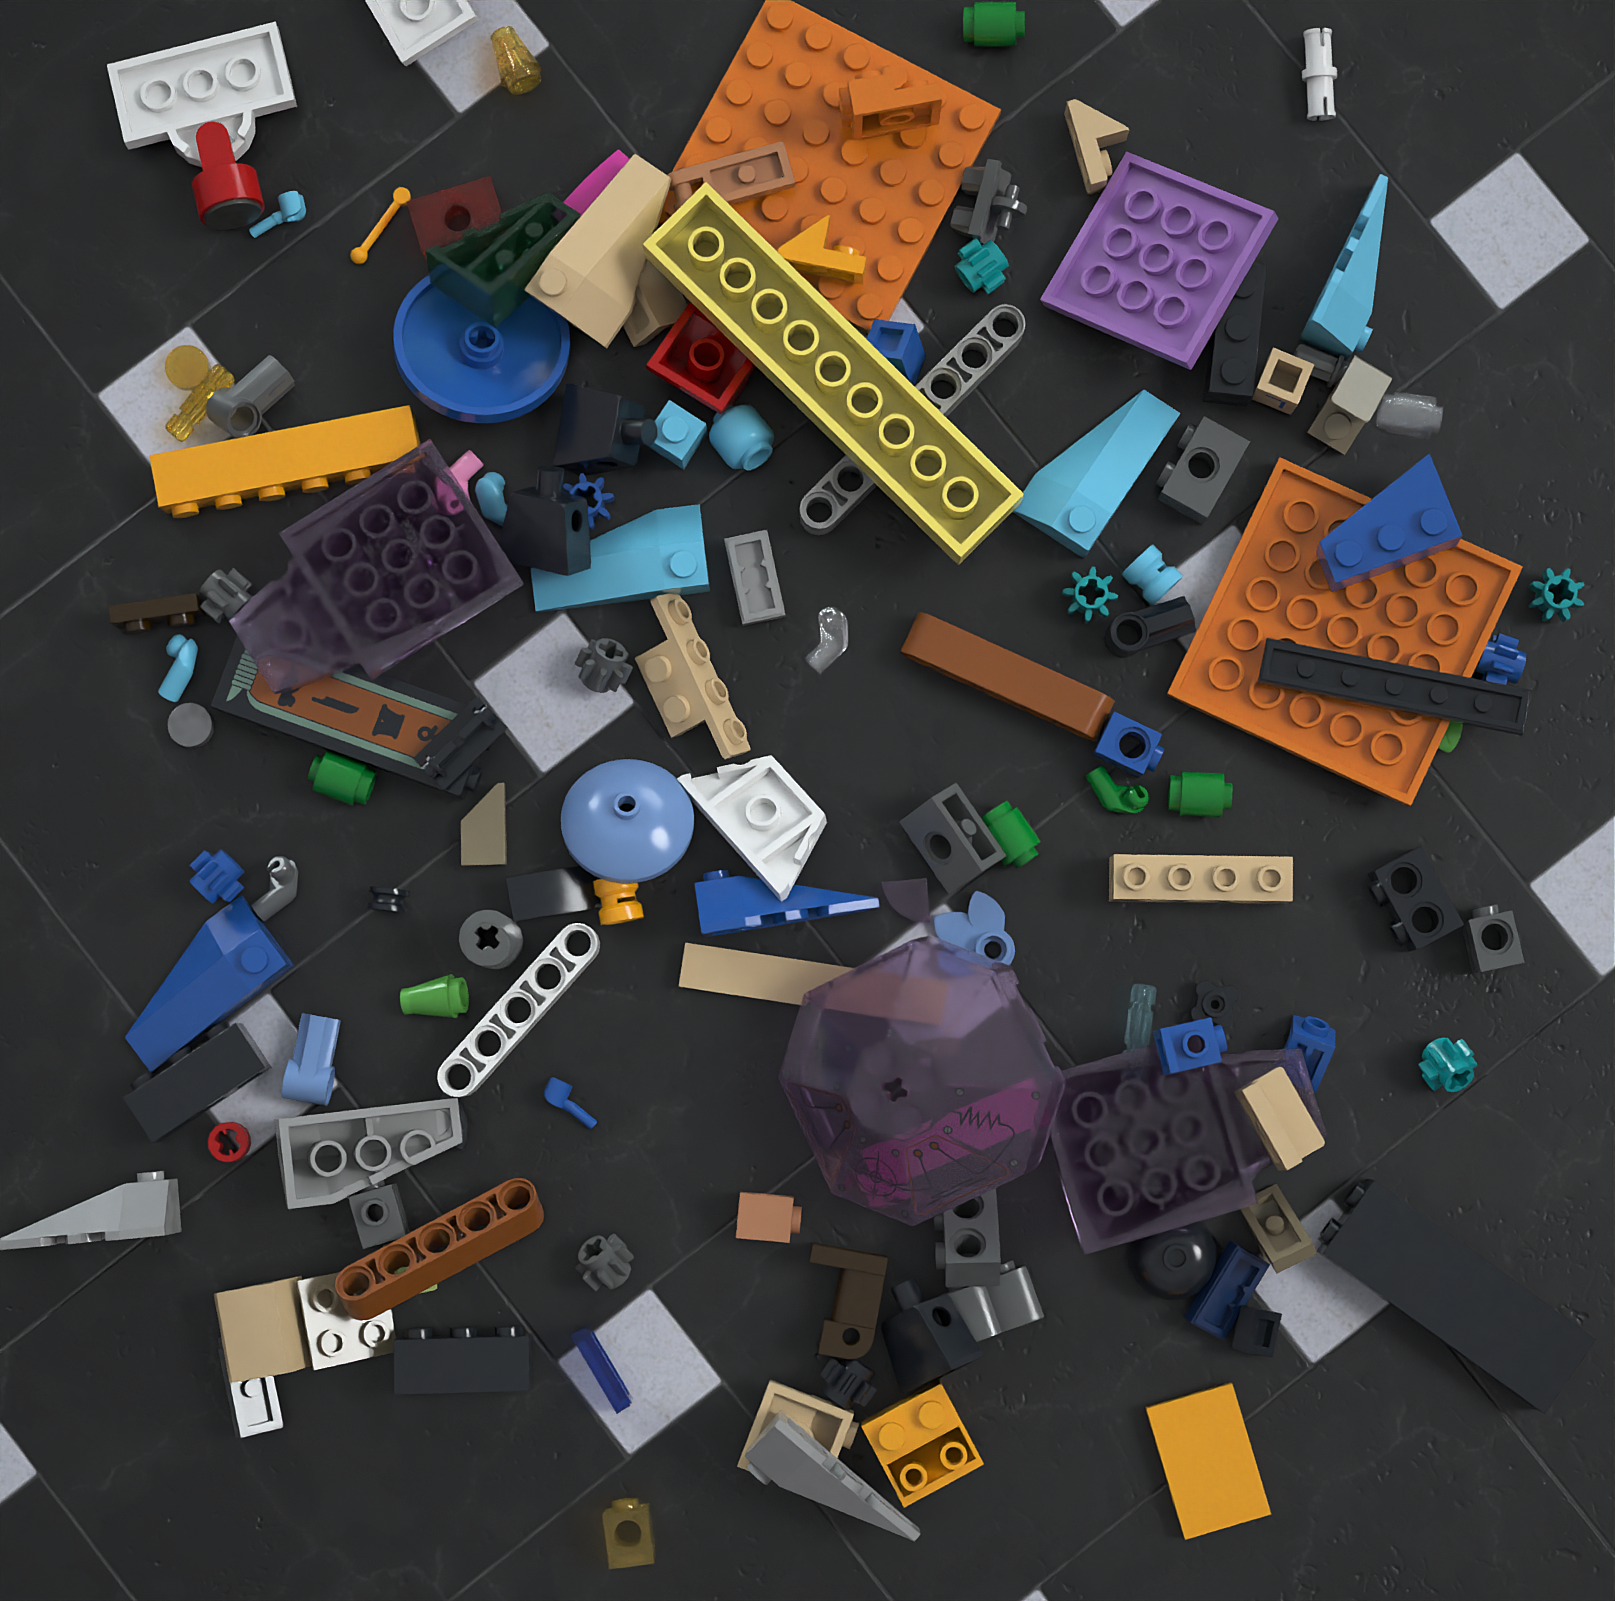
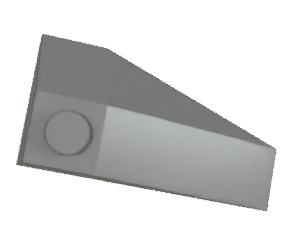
M458 1098L274 1119L279 1166L287 1209L336 1203L355 1192L462 1143Z
M164 1171L137 1173V1182L120 1185L0 1238V1250L50 1246L59 1243L76 1244L101 1241L102 1239L111 1241L165 1236L182 1232L177 1178L164 1179Z
M781 1410L745 1453V1457L750 1461L746 1468L765 1485H768L773 1480L784 1489L915 1541L920 1536V1529Z

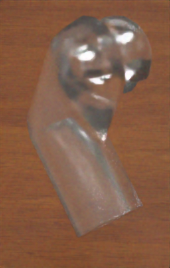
M830 606L822 609L818 615L821 643L805 657L807 662L819 674L840 656L849 644L847 618L843 612Z

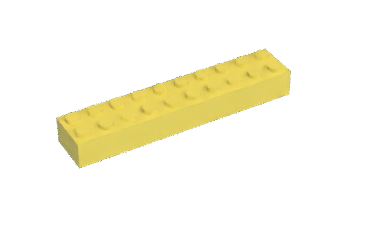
M707 182L643 243L645 257L958 565L1021 504L1024 493Z

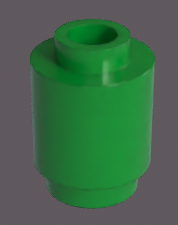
M975 2L974 7H964V42H974L975 47L1016 46V38L1025 37V11H1017L1016 2Z
M327 750L324 757L316 755L308 774V780L314 782V792L352 806L355 802L366 805L377 777V772L369 770L368 764Z
M1181 771L1180 776L1170 775L1168 810L1178 811V814L1182 816L1221 818L1223 809H1231L1232 783H1225L1224 774Z
M1008 800L981 818L1007 855L1000 860L1004 867L1012 862L1018 869L1039 854L1034 847L1041 842L1018 807L1013 809Z

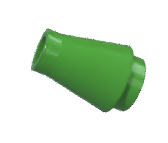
M452 974L414 987L402 988L400 992L402 1011L405 1015L420 1014L457 1018L459 1013H466L469 1007L466 981L463 977L455 978Z

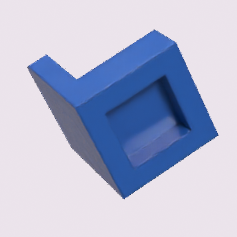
M874 319L867 340L915 386L926 356L915 324Z

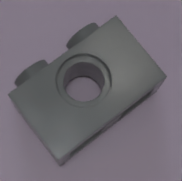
M1205 416L1198 427L1189 424L1177 447L1184 450L1177 465L1168 461L1156 482V485L1163 488L1157 500L1203 525L1250 441ZM1193 459L1206 461L1210 466V476L1207 478L1193 476L1188 468L1189 461Z
M957 783L931 797L899 821L909 835L910 840L920 851L949 895L974 880L1007 856Z

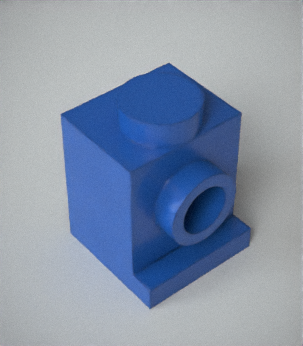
M1211 1017L1153 1031L1163 1076L1222 1062L1220 1053L1227 1051L1223 1028L1221 1025L1213 1026ZM1191 1036H1196L1201 1040L1202 1049L1198 1053H1193L1188 1049L1187 1042Z

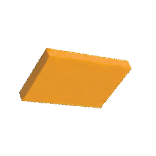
M1231 1382L1145 1407L1185 1540L1271 1515Z

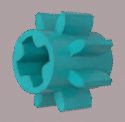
M974 238L957 253L962 261L956 264L954 268L962 282L971 292L974 293L982 287L986 294H989L1006 280L1002 271L1009 267V263L1002 251L992 240L987 241L981 246L977 238Z
M1093 566L1088 576L1083 578L1074 571L1071 579L1076 585L1075 589L1066 588L1062 591V596L1072 598L1073 604L1069 607L1067 613L1073 614L1076 611L1083 613L1084 623L1087 624L1092 614L1096 612L1103 618L1108 617V609L1103 604L1105 601L1114 602L1118 599L1117 594L1108 592L1107 586L1113 577L1110 575L1102 580L1096 576V569ZM1087 585L1094 587V594L1101 595V597L1096 598L1093 605L1086 604V597L1079 595V593L1084 592Z
M1547 568L1542 572L1544 584L1539 581H1533L1529 584L1528 587L1536 592L1535 600L1528 606L1529 608L1538 606L1544 612L1542 621L1546 622L1553 614H1558L1559 619L1565 622L1570 619L1568 607L1579 609L1584 605V602L1577 598L1578 590L1584 586V583H1574L1569 578L1571 569L1567 568L1559 576H1554L1553 571ZM1555 586L1560 588L1559 596L1563 598L1557 604L1552 602L1554 595L1549 592Z
M1438 1038L1426 1046L1422 1053L1423 1062L1419 1063L1418 1066L1424 1073L1422 1077L1433 1091H1436L1443 1085L1447 1092H1457L1465 1088L1474 1077L1473 1068L1477 1066V1062L1472 1057L1474 1055L1473 1051L1463 1039L1458 1040L1453 1045L1449 1038Z

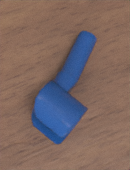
M551 1077L544 1090L546 1100L552 1105L569 1112L591 1130L597 1123V1120L576 1103L568 1100L573 1086L555 1077Z

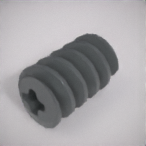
M482 910L473 913L465 920L460 929L459 943L461 951L468 960L488 969H501L510 966L518 959L523 947V936L521 929L513 922V919L498 911ZM488 931L494 934L497 933L495 938L500 943L495 949L487 946L488 942L484 935Z

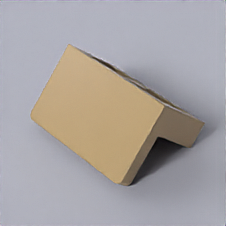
M647 260L644 272H641L634 295L636 300L632 313L623 324L633 347L647 344L665 328L674 326L688 305L682 293L649 260Z
M1276 1067L1234 1091L1278 1171L1289 1170L1303 1162V1157L1324 1146L1325 1141L1282 1067Z

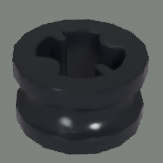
M370 886L369 892L373 894L374 898L372 902L368 903L367 909L407 913L408 908L404 906L403 901L406 897H409L410 891Z

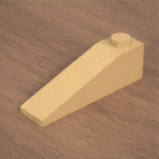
M634 154L549 253L525 288V291L605 348H608L632 313L636 300L634 295L641 272H644L648 260L644 254L643 243L658 227L672 179Z

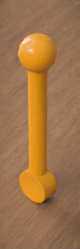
M399 187L394 191V201L362 245L352 250L350 257L354 263L363 264L367 260L368 250L400 206H406L410 203L411 195L408 189Z

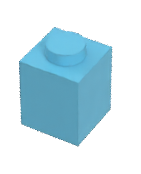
M669 400L655 420L657 438L652 445L647 446L684 470L707 436L706 423Z

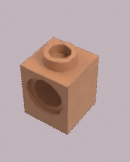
M740 1192L736 1238L790 1243L791 1233L800 1234L802 1207L793 1206L794 1196Z

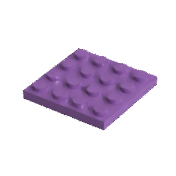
M1126 151L1040 300L1045 307L1191 370L1278 221V217L1273 210Z

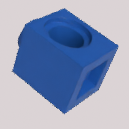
M1114 711L1104 728L1092 756L1140 778L1146 769L1154 772L1165 748L1158 745L1162 736L1161 733ZM1134 736L1139 739L1142 744V753L1139 757L1128 758L1121 753L1119 742L1122 737Z

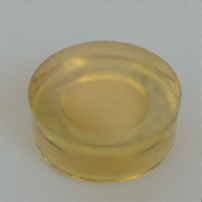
M181 345L168 354L165 361V373L177 388L193 391L201 388L208 381L211 374V365L207 356L199 348L192 345Z

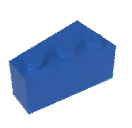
M1430 453L1319 542L1316 554L1331 592L1457 546L1463 535Z

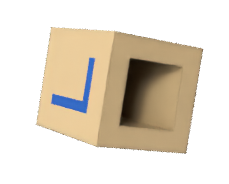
M1273 348L1264 363L1255 385L1252 400L1291 415L1301 399L1314 364Z

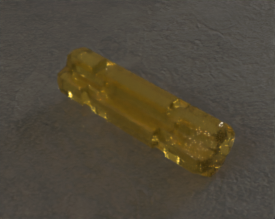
M219 364L214 365L206 374L207 381L205 383L201 381L179 407L181 412L178 415L174 413L165 424L167 432L181 442L186 441L194 431L192 426L195 422L199 425L207 415L206 405L210 396L219 389L230 388L234 383V376Z

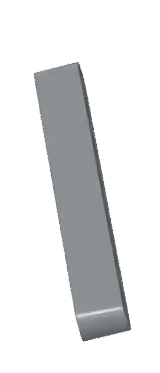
M1007 304L999 305L992 309L915 387L947 417L1018 346L1026 324L1022 312L1015 306ZM998 320H1009L1014 324L1016 333L1011 337H1000L993 330V324ZM968 350H977L983 354L986 362L979 368H970L963 362L962 355ZM940 380L948 381L954 387L955 393L950 398L940 399L932 393V384ZM845 455L802 499L799 510L802 526L806 531L814 535L829 533L877 485ZM846 472H854L860 476L863 484L858 490L848 492L839 486V477ZM818 502L829 506L832 512L830 518L821 523L812 521L807 515L808 508Z

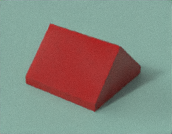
M689 302L646 365L648 371L719 414H722L739 399L756 367L691 302Z

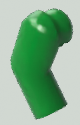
M1104 765L1085 776L1102 806L1108 811L1132 815L1141 812L1148 804L1149 794L1143 786L1116 785Z

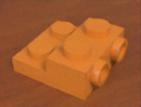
M878 70L859 73L855 76V80L848 81L847 87L839 88L840 101L838 103L842 126H851L853 140L937 125L940 120L942 104L939 82L928 84L927 80L918 79L906 82L901 86L902 89L895 90L892 73L881 75V72Z

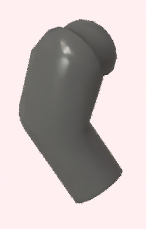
M276 856L269 861L267 871L270 872V891L251 904L254 911L264 922L292 902L297 895L298 870L295 863L284 856Z

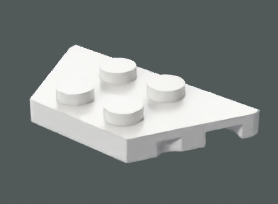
M772 755L752 759L743 765L729 764L717 767L718 773L691 778L689 773L677 778L696 807L781 902L785 900L827 823L824 812Z

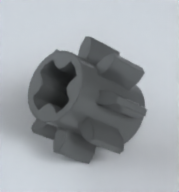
M234 568L228 575L218 569L209 576L199 590L198 594L206 600L200 608L217 623H221L225 617L234 623L246 613L254 601V597L247 592L253 584Z
M602 638L598 641L592 639L587 648H581L575 661V665L582 668L578 677L588 689L594 692L605 693L610 690L616 692L620 683L626 684L633 669L631 665L625 663L629 654L619 642L613 639Z
M612 1234L608 1240L602 1236H594L588 1239L580 1248L578 1259L581 1263L575 1269L594 1291H597L602 1284L608 1289H614L622 1285L629 1277L631 1266L628 1262L634 1256L616 1234Z

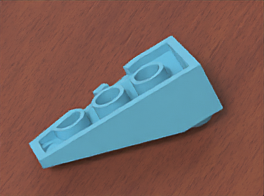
M1382 174L1375 181L1299 338L1336 357H1339L1340 354L1344 355V361L1348 360L1354 350L1362 353L1373 331L1366 324L1372 314L1388 177Z
M1142 390L1039 470L1024 490L1021 504L1013 513L1077 555L1085 558L1180 413L1146 390Z

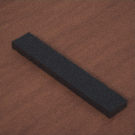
M1270 638L1266 639L1258 684L1520 736L1525 731L1532 690Z

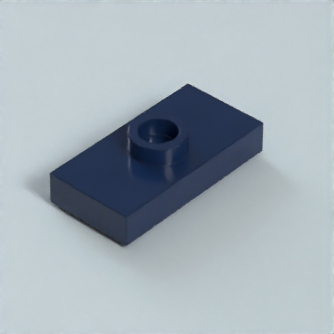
M1230 1241L1217 1261L1211 1279L1197 1294L1184 1318L1224 1341L1239 1317L1241 1305L1247 1304L1270 1264L1261 1257Z

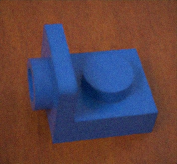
M1294 1015L1290 1023L1289 1037L1276 1067H1282L1293 1085L1316 1093L1336 1048L1335 1030L1330 1028L1328 1023L1317 1017L1307 1016L1302 1018Z

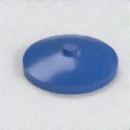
M471 261L439 269L422 279L412 288L403 300L395 319L393 350L396 365L403 381L420 401L438 413L456 420L471 423H497L531 412L552 395L560 384L568 364L570 350L569 325L565 319L538 302L525 291L533 276L520 269L501 263Z

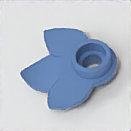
M975 891L971 897L967 914L963 912H948L934 917L933 922L937 937L949 949L940 959L938 967L948 975L956 978H968L980 970L999 972L1011 964L1015 955V946L1012 938L1004 931V911L987 894ZM995 942L1000 946L1001 954L998 958L990 959L985 955L984 947L987 943Z

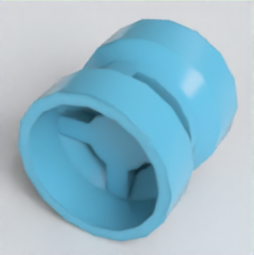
M1154 545L1146 549L1121 574L1129 584H1137L1139 588L1143 589L1142 597L1150 606L1157 603L1183 577L1175 566L1167 567L1165 565V562L1162 560V553Z

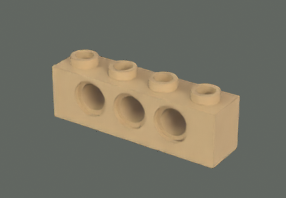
M1114 854L1109 858V902L1287 904L1293 902V857Z

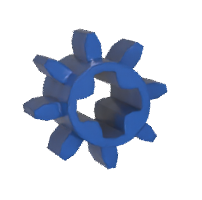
M581 473L579 477L580 483L574 487L566 483L563 486L569 494L582 495L586 498L592 493L594 494L593 497L597 505L594 508L588 506L589 528L594 530V520H597L600 516L610 520L611 516L605 509V503H611L615 498L612 493H601L605 483L602 477L598 478L595 483L587 482L584 473Z
M1498 633L1497 636H1492L1491 641L1487 642L1474 670L1475 672L1482 673L1480 680L1504 685L1507 682L1513 684L1518 682L1526 663V653L1516 650L1519 639Z
M222 849L214 856L204 850L190 864L197 872L189 880L190 883L212 904L220 896L225 901L230 902L244 888L237 881L244 873V870Z

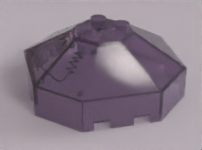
M929 935L913 939L804 993L778 1079L832 1194L910 1226H915L1039 1167L1066 1081L1059 1066L1054 1067L1043 1044L1047 1040L1032 1009H1027L1016 987L1019 981L1010 965ZM899 1077L902 1079V1088L908 1090L906 1097H898L896 1102L890 1100L891 1092L885 1089L886 1082L892 1083Z

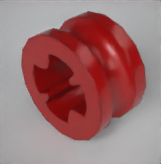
M226 1122L215 1126L208 1138V1148L211 1154L223 1162L242 1159L249 1152L251 1146V1136L248 1130L242 1124L236 1122ZM230 1129L237 1132L235 1140L241 1145L237 1152L235 1149L229 1150L230 1155L222 1151L224 1144L219 1141V1137L222 1132L225 1135L230 1134Z

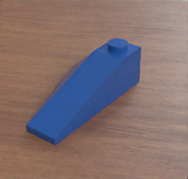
M729 870L704 873V882L695 883L701 933L704 938L879 909V901L875 897L793 885L787 898L781 902L761 879L744 876L730 877Z
M242 895L204 923L125 1036V1039L149 1071H156L168 1062L167 1060L172 1055L192 1044L295 966Z

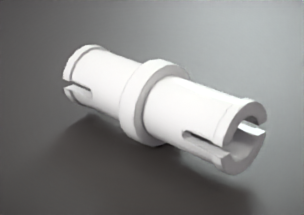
M1320 28L1308 29L1303 32V37L1305 38L1306 69L1302 71V81L1307 82V119L1312 121L1317 120V116H1319V121L1336 117V112L1334 111L1333 80L1337 78V68L1332 67V30L1329 28H1323L1322 33H1320Z

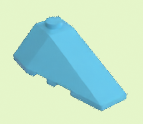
M700 504L656 509L590 540L591 569L565 576L531 568L536 612L653 599L658 595L664 594L687 595L710 592Z

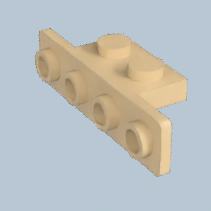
M678 594L658 595L651 599V604L668 640L639 655L635 660L671 738L680 736L706 722L724 759L750 751L751 748L747 741L746 729L732 709L728 700V690L725 684L718 678L713 668L709 649L705 642L700 639L691 620L692 614L689 606Z

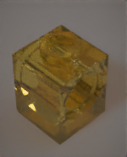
M624 1498L612 1501V1508L605 1509L602 1514L609 1569L654 1564L656 1551L650 1503L639 1505L638 1498ZM625 1520L636 1522L641 1529V1538L633 1543L622 1541L617 1535L616 1530L620 1522Z

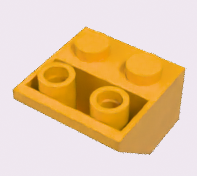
M940 1379L861 1421V1427L904 1508L984 1465Z

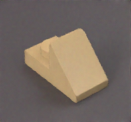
M1076 99L1067 101L1064 115L1087 194L1092 195L1103 192L1107 185V177L1112 175V166L1107 150L1100 151L1099 148L1126 141L1129 128Z

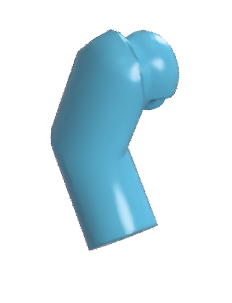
M488 472L483 478L478 480L475 488L482 515L503 527L508 506L505 504L502 492L505 481L500 474Z
M181 634L174 635L166 647L167 654L176 659L158 690L162 697L173 702H178L193 675L198 653L195 641L192 638L187 640Z

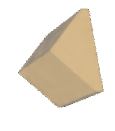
M302 1276L214 1293L229 1383L290 1373L312 1366L297 1281L302 1280Z

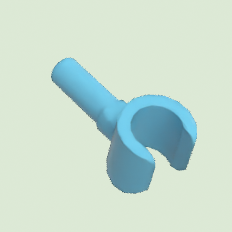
M289 191L279 195L277 198L280 211L272 213L271 216L249 228L251 235L256 238L277 224L296 222L303 219L306 214L303 196L299 195L297 191Z

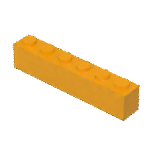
M410 405L149 455L158 506L166 514L172 513L173 518L199 514L198 508L215 505L217 510L236 508L242 505V499L258 496L259 501H274L284 498L285 491L302 488L303 493L320 492L329 488L328 483L345 480L347 485L366 483L372 480V474L387 471L389 476H403L415 472L414 466L424 465L416 417Z

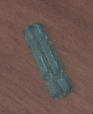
M1134 984L1132 987L1130 1002H1133V1008H1129L1124 1043L1127 1044V1050H1123L1121 1060L1122 1068L1127 1070L1144 1071L1146 1068L1148 1053H1144L1145 1047H1149L1154 1013L1150 1009L1151 1005H1155L1157 992L1156 987L1152 985Z

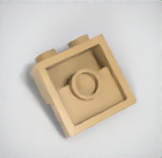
M770 1380L737 1467L749 1471L746 1468L750 1463L745 1457L746 1451L780 1410L838 1458L841 1447L850 1449L859 1424L852 1421L854 1411L851 1409L848 1411L828 1400L815 1395H808Z

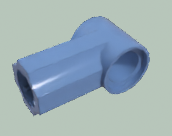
M305 1013L301 1014L293 1059L288 1061L283 1078L282 1098L323 1106L328 1105L334 1084L335 1067L332 1066L341 1020Z

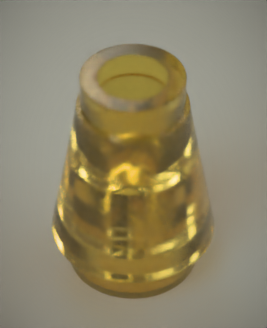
M505 26L494 31L490 39L493 44L502 86L508 88L509 92L514 95L524 94L536 88L541 82V66L515 32V29L512 26Z

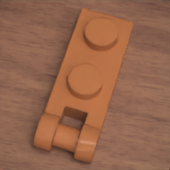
M783 141L667 174L672 179L669 190L674 191L677 203L674 205L675 212L693 195L691 185L702 181L703 184L707 182L729 205L795 187L794 176Z

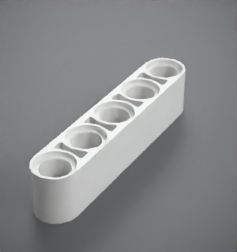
M581 923L570 924L554 938L442 1063L438 1070L437 1079L443 1092L454 1097H465L474 1093L595 959L600 949V941L592 928ZM579 931L587 933L591 940L589 951L582 956L571 955L567 948L569 937ZM545 965H555L560 970L561 980L554 989H543L538 983V972ZM516 998H525L530 1003L531 1014L526 1021L515 1023L508 1015V1006ZM494 1031L500 1037L501 1048L498 1053L488 1057L479 1050L478 1041L483 1033ZM458 1064L465 1065L471 1073L469 1085L462 1090L452 1087L448 1079L451 1068Z

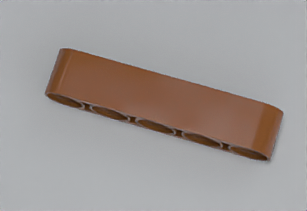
M918 612L900 651L902 655L910 660L1094 742H1097L1115 703L1106 694L922 612Z
M523 1178L508 1180L345 1267L336 1277L335 1288L346 1312L351 1318L359 1321L372 1319L534 1232L540 1227L544 1219V1211L534 1185ZM528 1203L522 1209L513 1210L519 1204ZM488 1224L483 1230L473 1231L480 1225ZM448 1246L442 1252L433 1253L438 1247ZM408 1267L403 1273L394 1274L399 1268ZM367 1289L362 1295L353 1296L358 1290Z

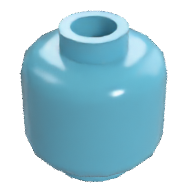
M731 405L722 414L718 412L713 418L714 424L709 432V441L727 465L733 469L744 468L745 470H752L767 461L773 451L771 446L774 442V432L751 405H739L736 407Z

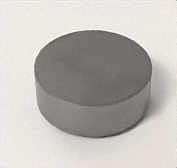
M184 703L171 712L168 719V731L171 738L178 744L187 748H197L206 744L212 737L214 720L210 712L204 707L195 703Z

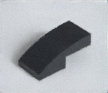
M581 866L506 878L513 922L554 915L561 916L602 908L601 899L595 895L593 881L598 880V877L587 872Z

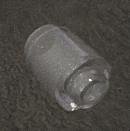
M1393 391L1392 395L1384 394L1379 403L1376 428L1385 429L1388 435L1429 440L1431 432L1439 433L1443 407L1436 406V397Z

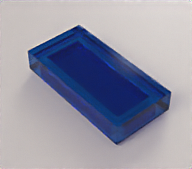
M585 1325L571 1335L573 1341L616 1414L632 1404V1395L591 1326Z

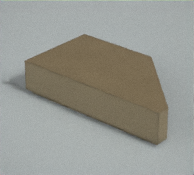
M497 783L461 820V866L507 865L505 783Z

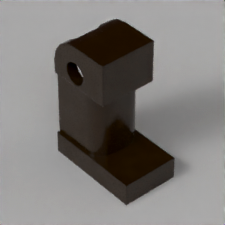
M813 1242L810 1262L840 1268L831 1318L824 1317L818 1354L844 1359L862 1357L870 1350L874 1341L888 1257L886 1255ZM848 1328H855L859 1331L860 1335L856 1341L847 1342L843 1339V1332Z

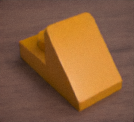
M830 215L825 216L780 246L777 250L798 272L863 284L867 257L859 256L857 249L848 246L836 245L833 247V250L825 249L830 227Z

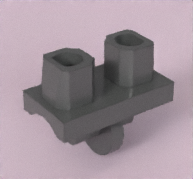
M987 159L985 167L965 168L961 182L962 190L965 194L977 196L974 208L957 206L953 211L950 223L951 228L956 233L972 239L977 238L981 246L989 240L994 242L998 228L1009 230L1012 218H1024L1027 212V206L1017 201L1020 188L1010 185L1012 175L1001 168L1002 163L1000 161Z

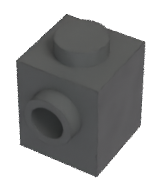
M384 1180L360 1190L359 1194L348 1197L363 1249L399 1239L410 1233L397 1183L385 1186Z

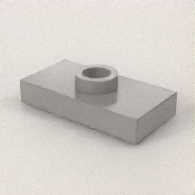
M767 530L725 538L724 542L742 625L746 626L786 617Z

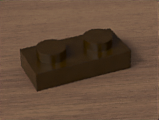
M197 593L108 606L110 623L118 629H124L125 634L146 633L151 631V624L168 622L169 628L187 627L195 624L194 618L206 616V613L200 608L204 603V599Z

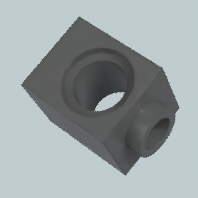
M1492 905L1471 910L1473 919L1462 921L1464 925L1461 927L1473 974L1525 963L1512 910L1499 913L1498 905ZM1488 925L1495 927L1501 935V943L1495 950L1485 947L1481 939L1482 931Z

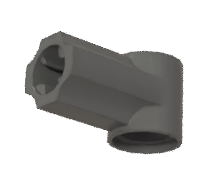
M268 355L234 387L215 391L208 399L206 414L211 422L235 438L252 436L260 427L262 415L295 386V380L277 359Z

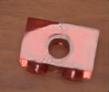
M491 176L406 201L420 248L426 261L433 259L436 263L451 261L460 256L459 251L475 246L477 250L490 249L501 244V238L509 236ZM463 214L471 218L469 226L462 231H453L448 228L450 220L456 215Z

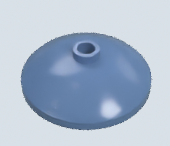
M621 759L609 761L592 768L573 784L562 806L561 830L564 843L570 855L587 872L611 882L638 883L662 875L682 858L692 839L694 812L687 791L670 772L650 762L636 759ZM625 803L632 804L635 807L629 812L619 809Z

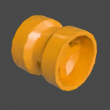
M603 879L593 881L595 895L601 899L602 908L599 911L601 926L644 918L642 904L636 901L635 891L638 888V883H616Z

